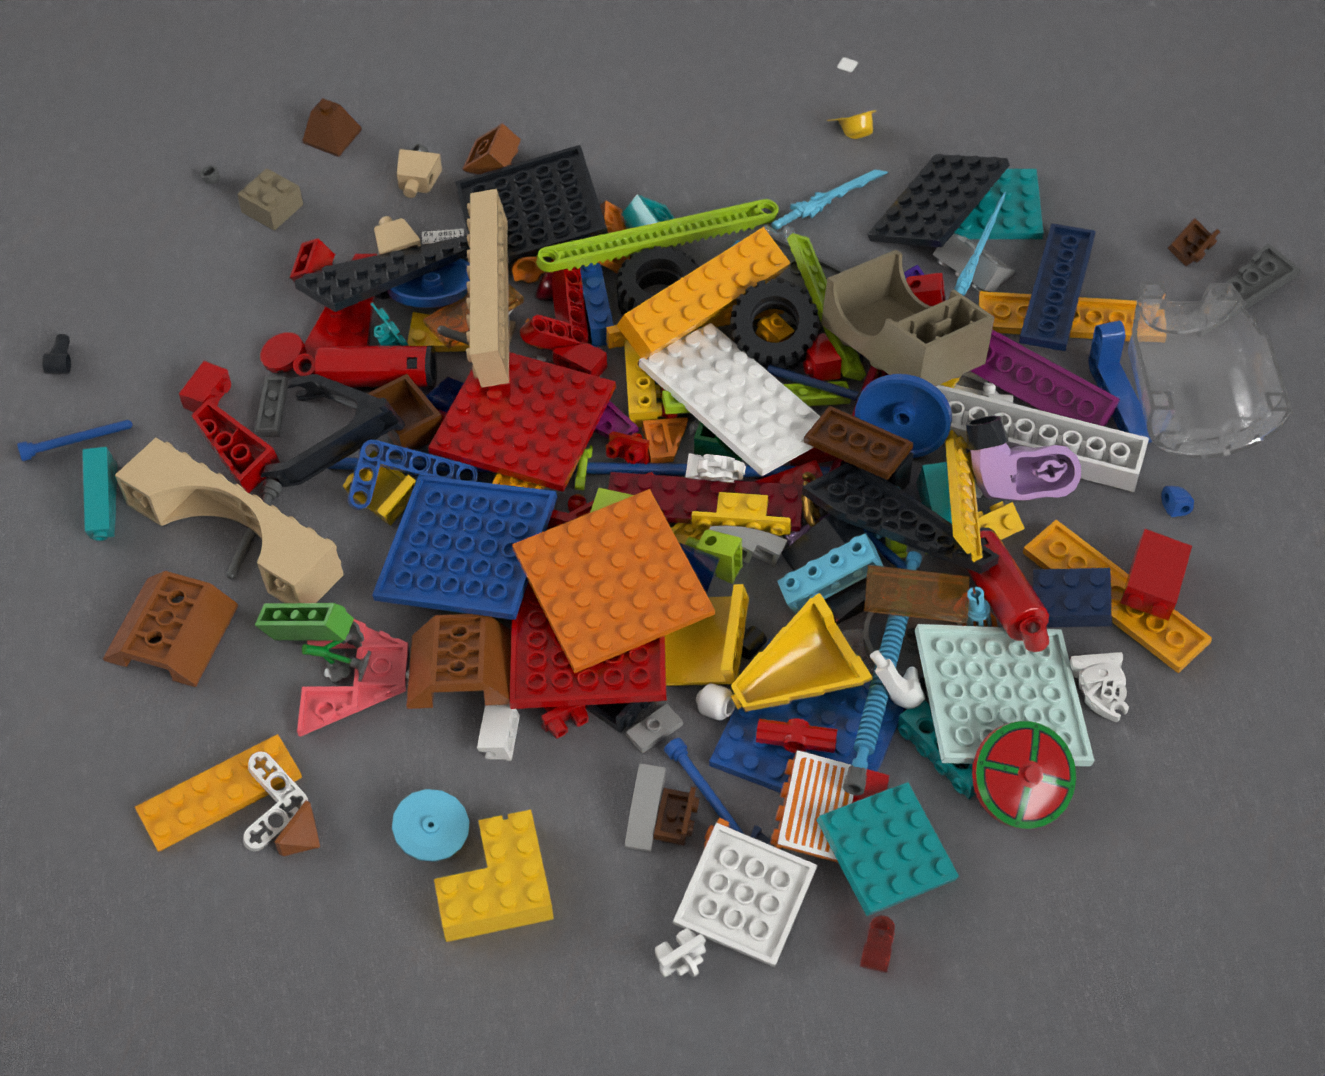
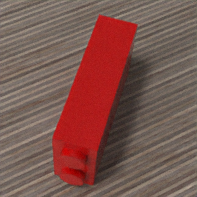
M1144 529L1134 554L1120 603L1169 621L1177 604L1192 545Z

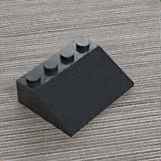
M829 515L782 552V556L793 571H796L805 566L809 561L816 560L828 554L830 550L850 542L852 538L866 533L860 527ZM876 546L875 548L884 568L824 599L832 611L837 625L873 607L880 600L895 594L899 576Z

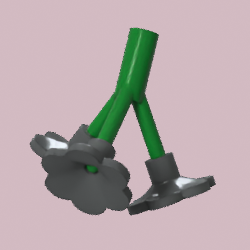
M353 621L345 641H332L324 647L304 644L302 647V654L323 657L327 661L324 675L330 678L333 683H338L341 679L348 678L351 674L350 668L358 669V681L361 682L369 663L371 651H368L363 659L355 657L351 659L345 653L335 654L329 652V649L340 643L344 644L347 642L356 648L362 646L364 636L355 621Z

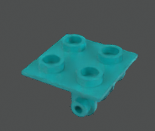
M371 303L383 324L374 328V336L378 339L380 345L409 346L401 334L397 336L400 331L394 322H387L390 318L381 307L378 310Z

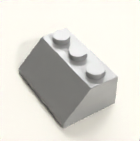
M953 234L943 247H937L933 255L939 259L938 263L947 269L951 267L956 270L955 275L959 277L971 256L975 254L977 244L965 236ZM983 249L979 255V261L972 279V287L978 291L994 292L1009 280L1016 271Z

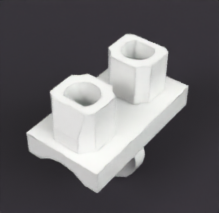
M686 928L676 936V940L681 945L679 948L673 950L668 942H663L655 948V954L660 963V972L664 978L674 971H677L680 976L688 972L692 977H695L699 974L697 965L703 962L701 954L706 952L704 947L706 940L702 934L696 936L690 929Z

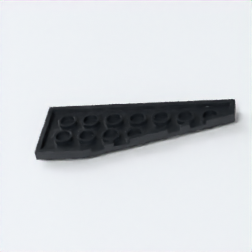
M467 236L324 266L319 271L307 273L303 277L294 280L295 288L337 312L456 262L458 259L467 257V250L470 249Z
M848 462L802 487L803 496L836 519L980 574L998 564L999 555L981 544L983 558L973 562L971 553L967 554L953 537V528L950 522L888 480Z

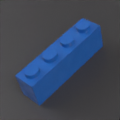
M590 263L587 267L582 265L580 271L591 345L598 347L607 345L606 327L614 325L601 264L593 265Z

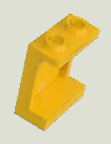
M373 450L370 453V455L367 456L370 458L377 457L378 453L375 450ZM380 467L371 502L366 508L391 526L406 509L416 480L409 475L405 476L399 471ZM368 469L360 470V478L363 481H370L372 478L371 472ZM351 473L343 484L348 494L354 473ZM361 492L354 493L353 498L360 504H365V495Z

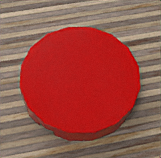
M293 332L277 334L263 346L260 352V360L265 368L272 373H278L277 371L281 370L283 372L289 371L293 368L295 358L300 354H304L305 344L299 335Z

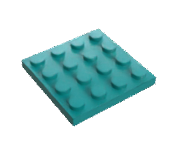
M1007 169L954 234L965 236L968 239H981L1000 198L1006 192L988 239H1043L1044 231L1037 169Z
M908 782L822 814L816 819L866 916L948 884L959 877Z

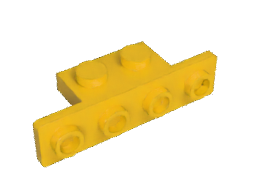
M719 492L716 513L693 511L691 516L692 528L702 531L710 529L711 526H740L761 530L776 536L790 535L791 519L767 516L768 495Z

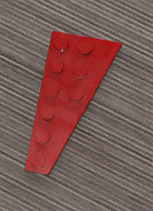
M355 254L351 261L376 256L377 254ZM374 296L337 312L325 306L304 343L305 349L303 353L313 357L320 346H369L373 312L371 303H374Z

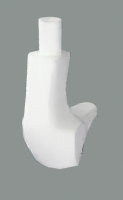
M878 650L870 655L877 665L875 672L886 687L889 698L894 704L906 709H913L924 701L925 695L920 686L918 670L915 667H909L902 677L898 674L891 659L885 660Z

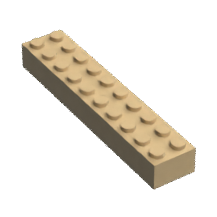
M497 189L470 193V203H467V210L470 216L467 219V226L470 234H467V242L470 248L467 250V258L470 263L467 266V274L470 279L467 282V291L470 298H467V307L470 314L466 318L470 331L466 332L470 348L466 349L468 362L473 363V375L475 379H479L481 387L509 383L508 226Z

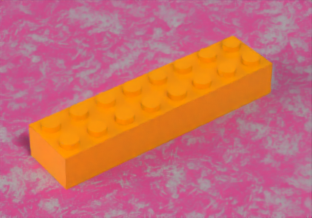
M762 227L624 314L617 327L640 358L644 357L647 360L653 354L665 349L670 344L688 335L736 304L739 295H745V289L749 286L756 288L757 282L764 280L765 284L770 282V279H775L781 275L790 265V261L766 229Z

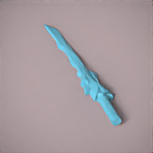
M875 169L827 193L815 192V196L811 197L809 202L803 201L791 204L790 209L793 211L772 222L771 226L776 231L797 217H802L803 219L810 216L812 219L818 212H822L825 205L831 204L832 199L843 197L848 191L856 187L862 188L869 181L877 179L888 172Z
M1006 192L1000 198L993 215L989 219L975 249V254L971 256L956 282L954 289L963 296H965L971 285L979 261V255L994 226Z

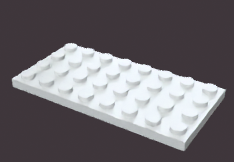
M712 323L682 337L660 352L653 354L647 360L644 357L639 359V367L662 388L669 391L671 396L679 403L685 405V408L761 476L813 448V446L804 443V436L820 416L753 358L748 357L745 351L741 352L737 345Z

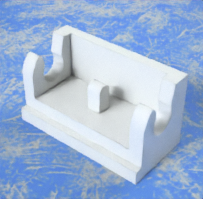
M510 705L485 706L477 744L478 751L486 752L485 758L512 761L520 718L516 709H511Z

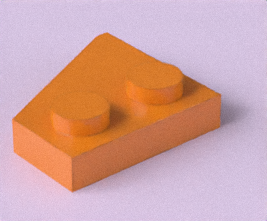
M687 417L643 421L644 439L650 441L648 448L650 463L674 462L687 427Z

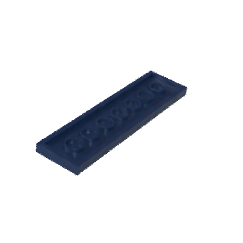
M1051 223L1019 343L1066 352L1095 239V230Z

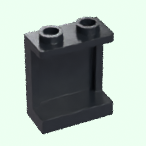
M652 702L585 705V708L621 733L626 727L633 725L637 715L642 709H647Z

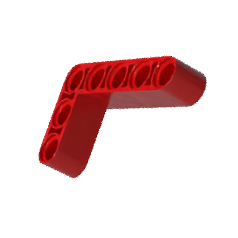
M573 267L570 271L568 268L553 271L551 274L555 319L535 315L520 328V336L528 344L550 350L585 344L588 341L580 268Z

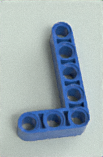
M1118 320L1096 325L1088 358L1090 372L1099 388L1120 399L1112 414L1118 429L1149 438L1148 443H1151L1154 440L1152 426L1120 364L1125 341L1123 323Z
M368 440L361 446L348 494V504L355 510H362L370 504L380 467L414 476L423 475L461 480L459 477L460 472L466 470L471 475L470 481L476 482L478 474L476 469L468 464L378 440ZM369 445L376 447L378 451L377 457H368L365 453V448ZM390 452L400 454L401 462L399 464H393L389 460ZM414 458H420L424 461L425 466L423 470H417L413 467ZM438 464H443L447 467V476L437 474L436 467ZM361 469H368L371 472L372 478L370 481H363L360 478L359 472ZM354 493H363L366 497L365 504H356L353 500Z

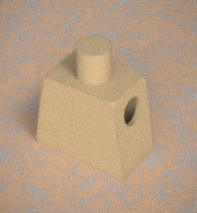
M400 149L397 167L399 189L404 190L403 194L408 198H414L417 192H430L442 171L440 154Z
M389 216L382 217L379 221L380 225L374 228L379 255L421 246L419 237L402 218L392 221Z

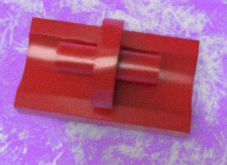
M612 431L609 433V443L606 445V456L612 459L620 457L631 464H636L637 462L648 464L650 462V457L648 456L650 441L643 439L641 434L638 433L627 435Z
M585 705L545 707L547 713L541 716L543 721L541 727L545 732L550 731L556 739L568 732V727L564 723L572 718L577 727H581L589 722Z

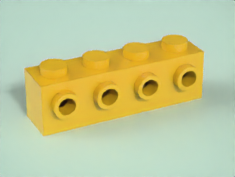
M624 340L629 419L638 427H642L643 421L658 420V417L662 416L661 402L656 400V398H661L660 385L655 384V380L639 367L640 356L629 341Z

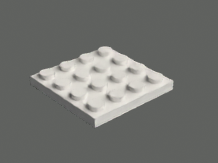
M716 823L675 915L673 924L684 929L688 928L695 934H702L703 937L775 968L817 865Z

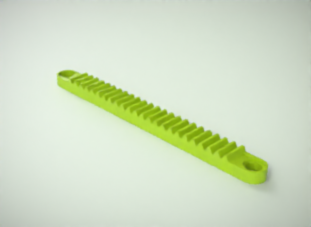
M762 199L548 246L540 249L536 264L539 269L546 272L567 268L570 271L573 267L579 269L582 265L587 267L590 263L596 265L598 261L604 263L607 259L609 261H612L614 258L619 260L622 256L628 258L630 254L639 253L645 248L650 250L656 246H661V248L665 247L666 249L670 245L676 247L678 243L684 245L688 241L690 244L694 240L699 242L702 238L707 240L710 236L715 238L718 234L721 237L725 233L730 235L733 231L738 233L741 229L746 231L749 227L752 230L758 225L773 222L776 219L779 208L774 201ZM762 209H769L772 213L767 214L763 212ZM543 257H551L554 262H546L543 260Z

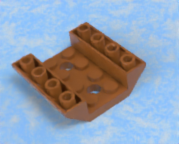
M168 571L160 572L147 578L103 660L127 667L132 659L169 670L173 681L196 687L234 616L238 603L211 583ZM178 596L184 597L179 603L171 602L173 598ZM156 636L162 637L161 641L158 643H149V641L152 638H155Z
M455 614L435 615L412 635L407 709L433 708L434 692L484 690L485 706L510 705L512 630L490 616ZM457 668L463 669L461 671H454Z

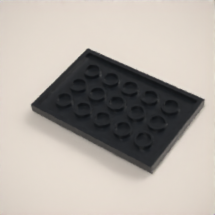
M935 154L867 234L869 240L873 242L943 247L1010 166L1008 158Z

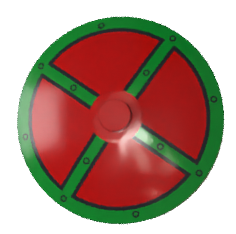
M1018 721L996 728L982 741L973 761L972 779L977 798L990 816L1009 827L1031 829L1051 823L1065 811L1074 794L1076 768L1067 744L1055 731L1040 723Z

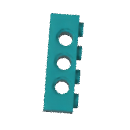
M924 700L919 706L907 709L900 714L898 730L901 736L906 740L909 739L916 746L918 753L924 758L927 757L934 764L936 771L942 776L945 775L952 782L954 789L958 793H963L968 799L972 798L976 794L972 779L973 764L942 763L930 705ZM921 731H929L930 733L925 734ZM957 766H963L967 769H959Z

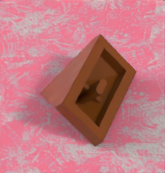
M305 800L274 841L278 854L281 856L320 848L311 803Z

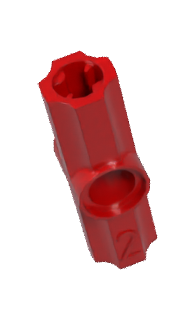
M797 718L790 719L787 722L759 719L756 742L783 746L792 753H796L797 750L805 752L806 749L834 753L838 729L810 726L807 721Z

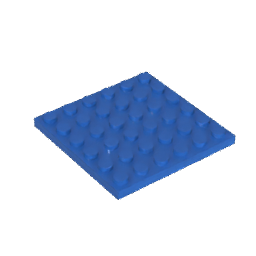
M418 475L373 591L374 601L516 620L529 581L513 551L512 544L547 530L558 498L556 491Z
M771 639L768 640L766 647L772 641ZM871 681L861 686L827 692L820 696L792 700L789 704L747 712L743 708L738 710L735 707L709 760V766L781 793L783 783L788 782L789 775L785 774L788 759L793 760L796 753L787 751L783 746L757 743V726L759 719L787 722L794 718L803 719L810 726L838 729L834 753L806 749V753L852 765L853 759L857 756V752L853 747ZM889 696L875 751L872 755H868L866 760L868 762L867 769L876 772L879 771L898 728L899 715L906 710V708L894 704Z

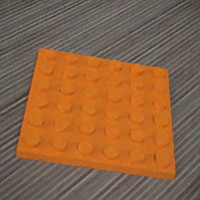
M650 489L512 544L513 551L574 673L715 615V609Z

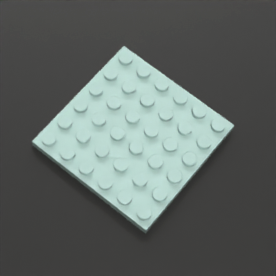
M917 624L915 634L942 763L973 764L980 744L993 730L1011 722L1031 721L1049 727L1064 740L1073 756L1075 766H1091L1093 764L1094 757L1061 629H1047L1050 640L1047 648L1039 652H1031L1025 648L1023 641L1011 639L1003 627Z

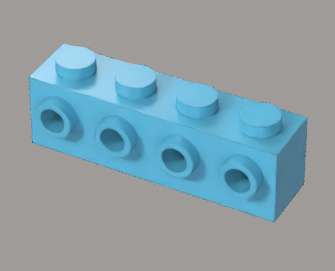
M866 534L852 538L850 542L839 548L830 550L828 554L809 561L802 568L787 573L777 582L787 605L797 614L807 601L818 593L826 599L879 571L884 566L873 542Z

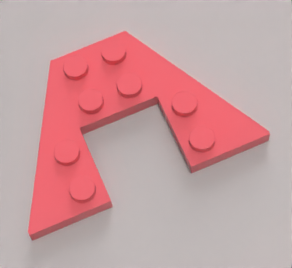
M354 619L353 621L359 625L360 632L364 636L362 646L357 648L356 658L363 659L367 652L371 651L364 677L359 682L358 669H355L353 686L302 687L297 727L298 736L306 735L405 692L409 657L408 642L399 638H392L381 630L377 632L366 627L365 623ZM307 640V645L324 647L332 641ZM346 642L344 644L340 643L331 649H351L356 647Z

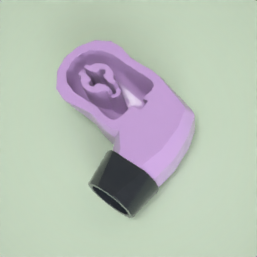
M1000 416L980 417L966 423L967 448L971 452L972 468L977 484L986 498L1028 501L1046 497H1063L1076 489L1081 478V464L1077 455L1066 446L1050 445L1036 448L1015 446L1009 448L1006 444L1008 437Z

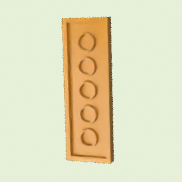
M277 734L135 806L136 812L157 851L159 852L269 795L248 770L249 759L254 753L266 752L294 782L301 779V772L279 735ZM255 760L254 768H262L266 772V776L263 778L267 780L268 776L275 772V770L271 769L269 773L264 767L265 760ZM279 777L273 778L270 782L271 787L276 791L286 786L285 781Z

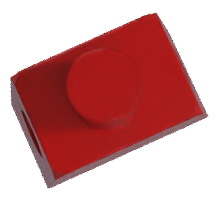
M943 273L910 276L906 279L911 291L924 304L932 307L946 301Z

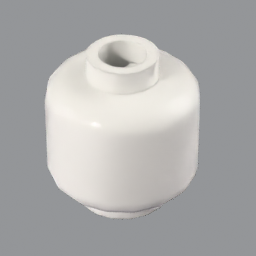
M710 683L706 685L696 696L699 712L704 716L720 721L731 716L736 707L730 697L733 695L732 691L716 684Z

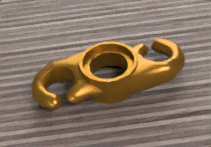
M805 472L802 475L804 480L807 478L810 482L816 480V477L811 472ZM804 481L803 486L808 484L809 482ZM801 495L804 517L807 523L813 527L820 522L819 520L815 522L813 515L816 519H820L819 509L821 507Z

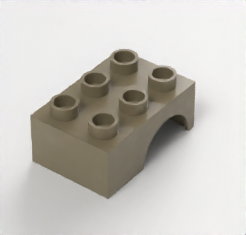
M898 250L827 278L821 325L839 337L842 344L854 348L869 359L873 367L884 370L889 375H913L930 382L934 386H938L951 379L959 378L964 373L986 363L995 317L955 289L951 291L949 299L932 307L924 304L908 286L902 267L903 254Z

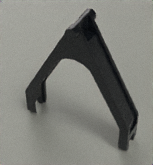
M318 374L292 378L288 388L302 387L305 389L297 391V400L307 401L325 397L355 409L357 412L347 426L291 460L265 465L260 476L261 478L267 476L278 478L272 480L279 482L282 488L303 484L358 451L366 441L376 440L393 429L396 431L402 430L405 427V422L392 408L386 398L379 399Z

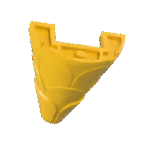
M818 593L807 601L786 627L779 631L764 651L759 652L731 685L734 694L730 697L738 710L743 708L747 712L789 704L792 700L820 696L827 692L861 686L873 678L860 656H856L835 623L832 611L822 595Z

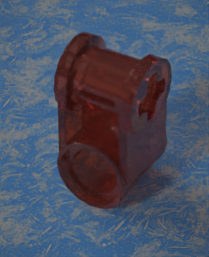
M880 915L872 920L867 942L864 944L860 967L887 973L895 932V924L889 917ZM879 930L885 931L884 935L878 934Z

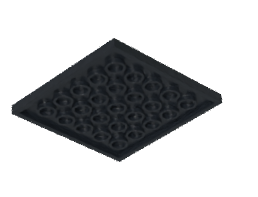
M581 145L455 182L467 230V219L470 218L467 203H470V193L497 189L507 219L508 264H512L523 257L538 256V252L544 247L608 233Z

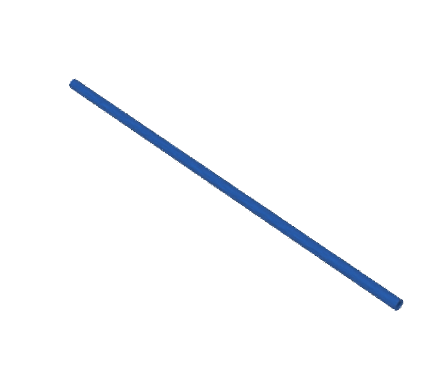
M344 458L328 469L355 470L358 458ZM389 458L393 464L401 462V459ZM413 459V467L417 470H423L425 466L422 459ZM588 462L586 474H610L611 472L648 474L653 472L654 475L686 476L687 464ZM438 464L436 467V471H448L447 467L443 464ZM745 465L746 469L743 477H768L797 466H780L761 476L750 465ZM473 466L477 472H492ZM577 466L573 474H577ZM819 466L823 475L830 471V466Z

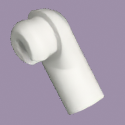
M988 382L983 385L982 396L1013 403V395L999 394L995 390L994 383Z

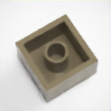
M267 168L237 194L241 212L274 231L303 205L300 187Z

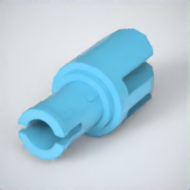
M975 587L976 593L974 594L973 588H970L967 592L969 601L965 605L967 626H973V621H976L977 626L984 627L983 620L986 619L988 627H991L990 605L984 599L983 589Z

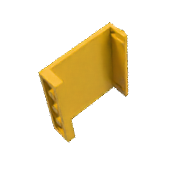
M743 584L733 585L732 596L708 597L715 609V615L665 635L666 686L708 685L710 683L733 684L738 678L749 605V596Z

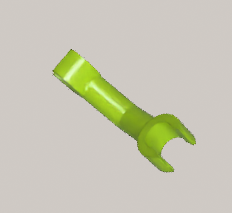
M592 445L584 450L578 462L575 490H585L588 458L592 457Z

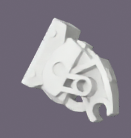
M690 453L685 477L696 480L705 479L734 483V480L743 479L746 466L745 463L727 456L706 454L703 457Z
M1123 653L1071 656L1070 665L1073 677L1078 678L1079 689L1085 695L1084 703L1100 716L1118 722L1121 715L1116 713L1115 710L1119 709L1125 715L1129 709L1128 705L1124 702L1127 690L1125 687L1126 678L1121 669Z

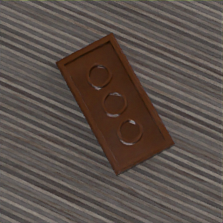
M831 406L826 409L804 436V443L886 480L890 478L913 449V442Z

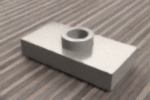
M665 704L626 731V736L643 754L683 726V720L668 704Z

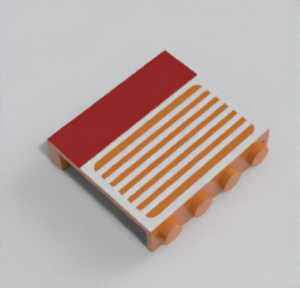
M797 750L794 759H788L785 774L789 775L788 782L783 783L780 797L784 798L783 806H778L775 821H779L778 829L774 828L770 844L778 849L782 847L838 863L816 819L822 814L887 790L890 775L867 769L864 793L852 795L843 789L845 777L849 766H851L850 764Z

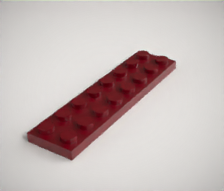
M610 473L608 490L636 495L650 489L668 523L692 524L691 516L693 511L716 513L719 492L768 495L767 516L790 518L791 531L800 532L803 485L735 480L732 483L676 476Z

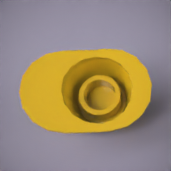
M876 110L849 118L827 121L838 120L845 135L849 138L860 139L873 133L872 114Z

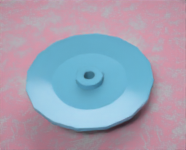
M425 789L410 794L400 802L393 814L392 831L396 843L406 854L421 861L436 862L450 858L462 848L468 837L469 819L464 806L456 797L441 790Z

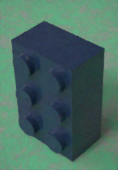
M1110 568L1033 570V590L1049 613L1047 628L1112 626Z

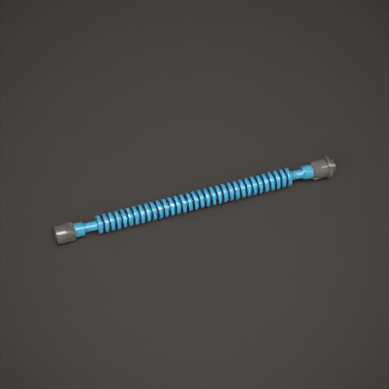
M907 546L906 550L907 557L905 563L907 568L900 572L879 650L885 660L891 659L895 668L919 581V574L916 572V569L920 567L925 556V552ZM877 665L874 668L873 679L870 683L853 747L857 752V756L853 759L852 765L849 766L843 784L844 791L852 795L864 793L868 767L867 756L872 755L875 751L889 696L886 687L875 672Z

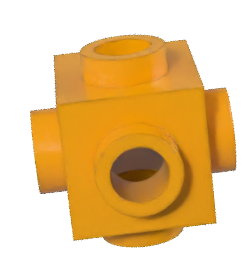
M774 313L769 317H763L757 323L758 328L755 334L764 341L779 343L791 338L795 330L777 313Z

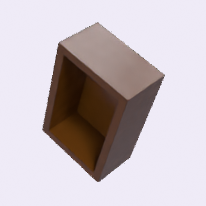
M408 374L367 393L379 399L386 398L392 408L405 422V427L402 430L396 431L393 429L386 433L395 445L415 450L433 440L442 423L441 414Z

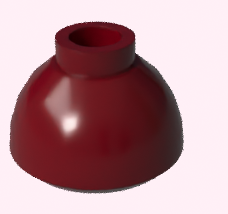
M544 272L535 292L536 299L550 300L553 298L551 272Z

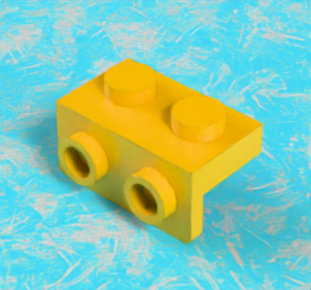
M1003 501L990 506L991 511L983 514L982 511L978 512L979 528L994 530L1000 540L1025 529L1013 502L1004 505Z

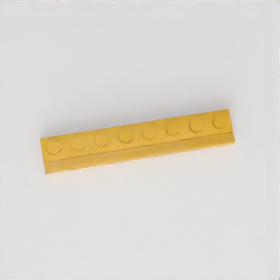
M951 430L945 440L953 537L967 554L971 553L972 561L976 562L983 558L971 453L966 452L967 443L962 436L958 437Z

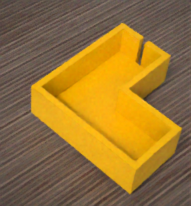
M531 809L507 814L508 819L503 820L502 815L478 820L487 868L434 879L446 942L554 919Z

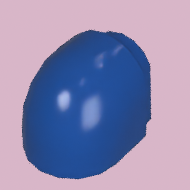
M1165 486L1162 489L1161 500L1168 515L1178 517L1192 512L1194 499L1187 490L1179 486Z

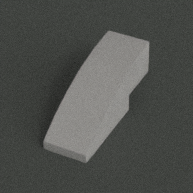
M711 526L709 529L742 538V561L748 564L753 556L775 567L787 542L786 539L752 528Z
M639 764L626 833L625 849L649 853L652 851L654 831L666 781L665 767Z

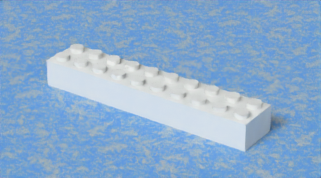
M942 385L936 386L944 394L951 408L952 423L950 431L953 430L958 437L962 436L966 443L967 422L985 416H1000L1008 437L1006 444L1009 448L1015 446L1033 448L1050 445L1066 446L1078 457L1081 464V479L1132 492L1135 491L1149 438Z

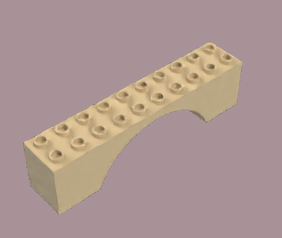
M158 438L153 439L115 474L127 505L160 526L188 517L217 516L228 518L250 527L262 539V549L257 564L266 590L284 603H317L344 575L341 560L336 551L337 546L332 540L322 538L312 528H306L299 524L294 517H287L274 505L269 506L257 495L247 493L239 484L229 482L221 473H214L204 463L194 461L186 452L181 453L176 450L169 442L164 443Z

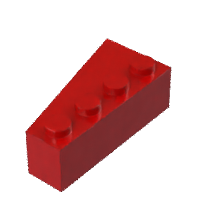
M209 399L191 415L204 438L237 483L247 493H250L266 478H261L260 476L265 465L280 463L273 447Z

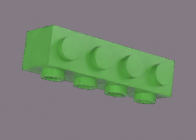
M264 603L255 626L273 640L345 641L354 618L346 612V608L336 603Z

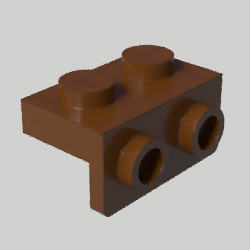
M1194 218L1167 248L1185 266H1188L1193 261L1198 263L1206 255L1204 250H1209L1218 241L1216 236L1221 231L1216 229L1210 233Z
M691 786L690 793L664 788L653 839L685 846L686 837H692L695 821L690 820L691 813H697L700 797H695L696 787Z

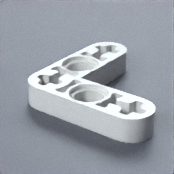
M262 751L256 752L250 757L248 770L277 803L245 831L243 844L250 851L263 849L284 830L299 810L298 807H294L289 811L288 815L284 810L290 806L291 798L294 800L300 799L302 801L300 807L305 800L308 801L305 793L274 759ZM256 759L258 761H266L264 767L269 773L271 769L275 770V772L268 776L267 780L263 778L266 776V772L262 768H254ZM273 778H282L285 781V788L281 791L274 790L270 784ZM272 814L280 815L283 819L282 826L278 828L270 826L268 823L269 816ZM263 823L266 832L260 838L261 843H250V833L258 834L263 828L260 824Z

